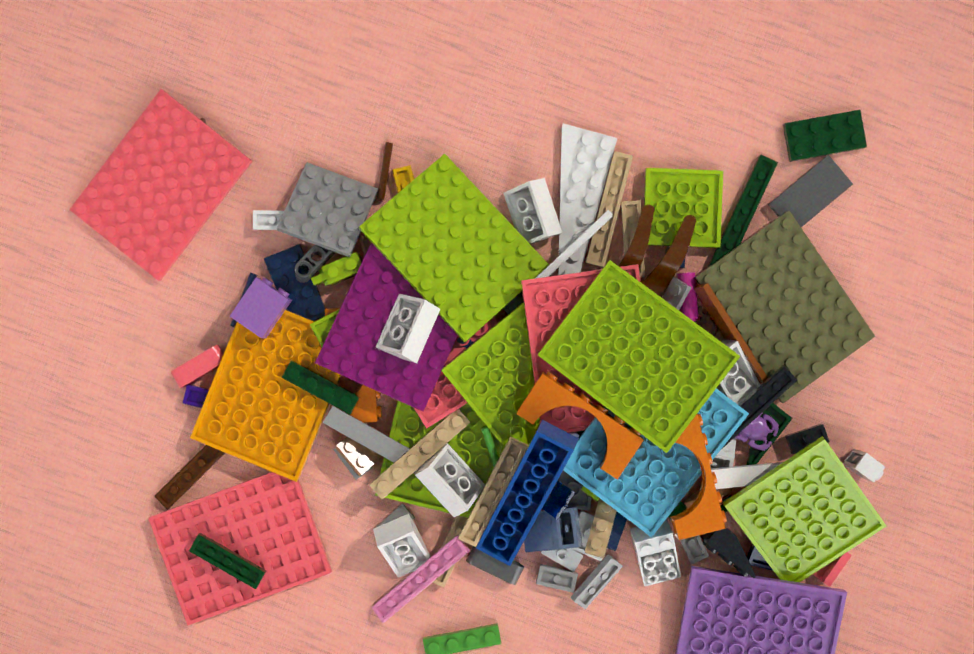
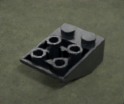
M728 528L700 535L704 540L703 545L714 554L718 551L717 555L730 566L734 563L733 567L745 577H748V575L753 578L756 577L737 536Z

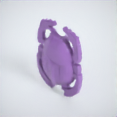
M760 414L735 439L747 442L748 439L750 441L747 444L750 447L765 451L772 444V441L767 443L766 437L768 433L773 432V436H777L779 425L769 415L764 414L763 417H760ZM766 420L771 423V430L767 426ZM757 440H762L764 443L761 445H757L754 442Z

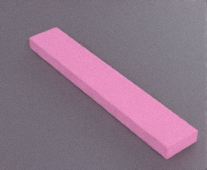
M459 535L454 537L372 606V609L382 623L386 622L470 551L466 544L458 539Z

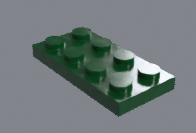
M861 110L783 124L789 162L867 148Z

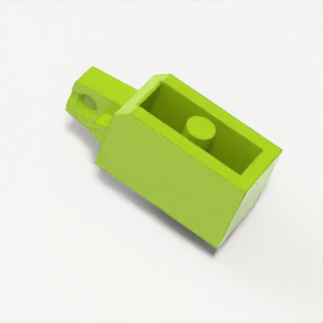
M355 252L350 257L346 256L322 266V269L319 270L320 274L311 278L313 285L316 286L324 283L325 286H332L356 276L363 261L360 253Z

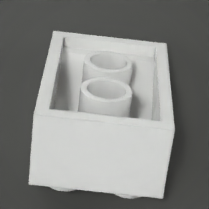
M723 339L721 342L741 357L718 385L717 389L737 405H740L761 385L738 341Z
M409 514L373 529L378 549L398 578L415 571L431 558Z

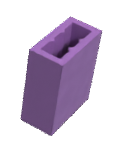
M256 277L230 315L231 318L260 338H267L292 301L288 298L289 293L281 288L275 289L272 287L273 282L265 277L262 279Z

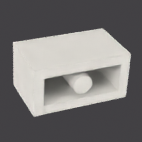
M853 449L843 462L846 467L858 476L873 483L875 480H879L884 473L885 466L868 453Z

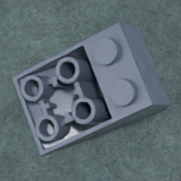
M578 508L540 511L524 540L525 552L581 547L582 538Z

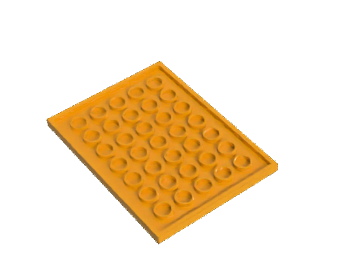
M285 310L267 338H260L237 322L190 438L297 482L329 403L283 379L282 376L290 361L293 360L335 384H338L341 377L340 374L315 364L322 349L310 326L315 321Z

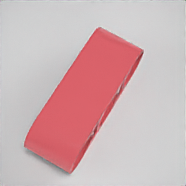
M219 344L215 345L172 370L171 374L179 388H184L217 369L224 353Z

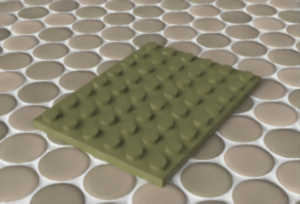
M789 210L694 277L698 284L708 283L768 378L784 365L797 379L778 398L781 403L788 401L875 337Z

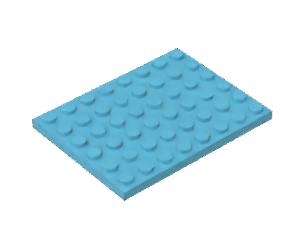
M717 388L697 413L701 415L703 420L701 430L702 433L706 434L708 445H705L707 453L711 454L712 460L749 415L748 412ZM608 411L609 415H611L612 417L615 416V414L612 411ZM595 417L579 437L576 447L563 470L652 537L702 474L699 462L695 455L681 444L674 443L670 450L665 453L643 436L644 441L617 480L600 469V464L606 453L607 437L602 424ZM626 422L624 423L626 426L631 428L629 424H627Z

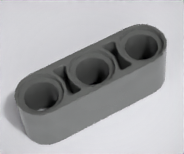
M314 245L295 265V278L297 281L302 283L308 282L336 252ZM314 255H319L322 259L320 261H314L311 257ZM304 268L309 272L306 275H301L298 271Z
M474 546L466 559L469 564L513 585L517 584L524 569V566L515 560L509 566L476 549Z

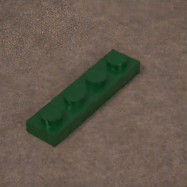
M293 360L290 361L282 376L283 379L350 415L360 399L356 394Z
M202 533L197 535L189 552L254 589L258 588L267 572L265 569Z

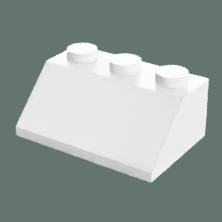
M545 178L528 181L504 192L514 227L529 244L562 233Z
M399 294L376 348L401 359L417 363L440 309L425 299Z
M448 443L427 460L415 474L453 517L468 511L485 486L481 479Z

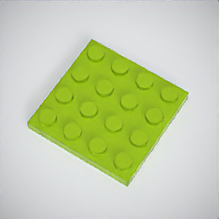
M646 168L644 206L652 205L654 207L648 245L671 246L684 217L693 215L696 218V224L689 247L720 248L723 171Z

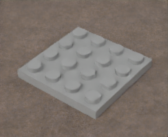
M307 162L279 221L277 231L350 257L361 233L359 226L366 221L377 196L378 188Z

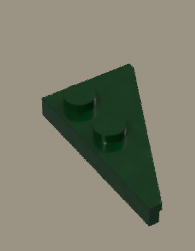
M774 403L764 410L760 416L763 417L764 414L769 415L779 425L777 436H773L772 432L768 433L766 437L767 443L772 441V444L793 419ZM766 420L767 426L771 430L772 425ZM757 440L754 443L757 445H761L764 442L762 440ZM750 447L746 465L757 464L768 449L761 451Z

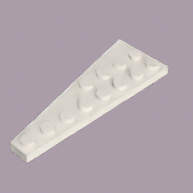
M564 123L561 128L559 224L562 233L559 234V256L594 224L617 141L615 137ZM589 239L558 268V275L581 272Z

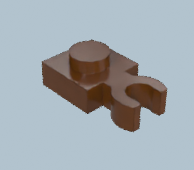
M699 306L698 315L700 320H696L695 323L715 337V322L710 320L708 312L706 314L702 313V306Z

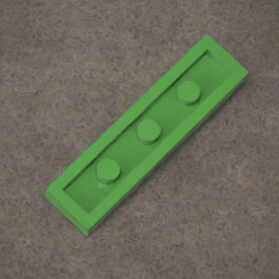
M498 623L423 637L425 654H452L501 644Z

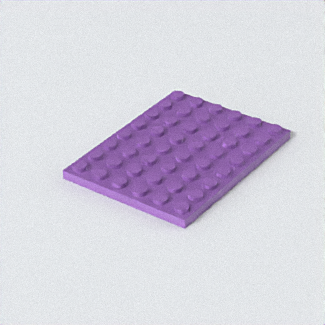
M691 566L675 654H835L847 592L844 589L761 576L753 578L748 575V577H745L741 573Z

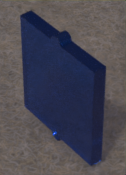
M557 481L542 509L558 519L564 509L568 507V503L575 492Z

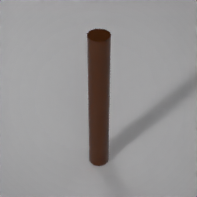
M389 142L385 143L377 199L379 200L385 199L393 143Z

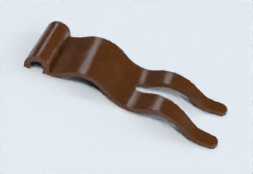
M645 205L642 208L633 240L618 265L619 267L638 264L640 268L647 250L654 215V207L652 205ZM693 215L684 217L671 246L662 260L645 280L640 281L661 298L687 254L696 224V218Z

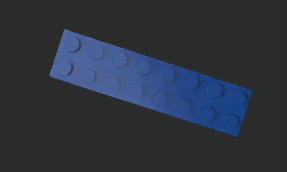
M542 420L485 528L476 549L511 566L570 459L579 438Z

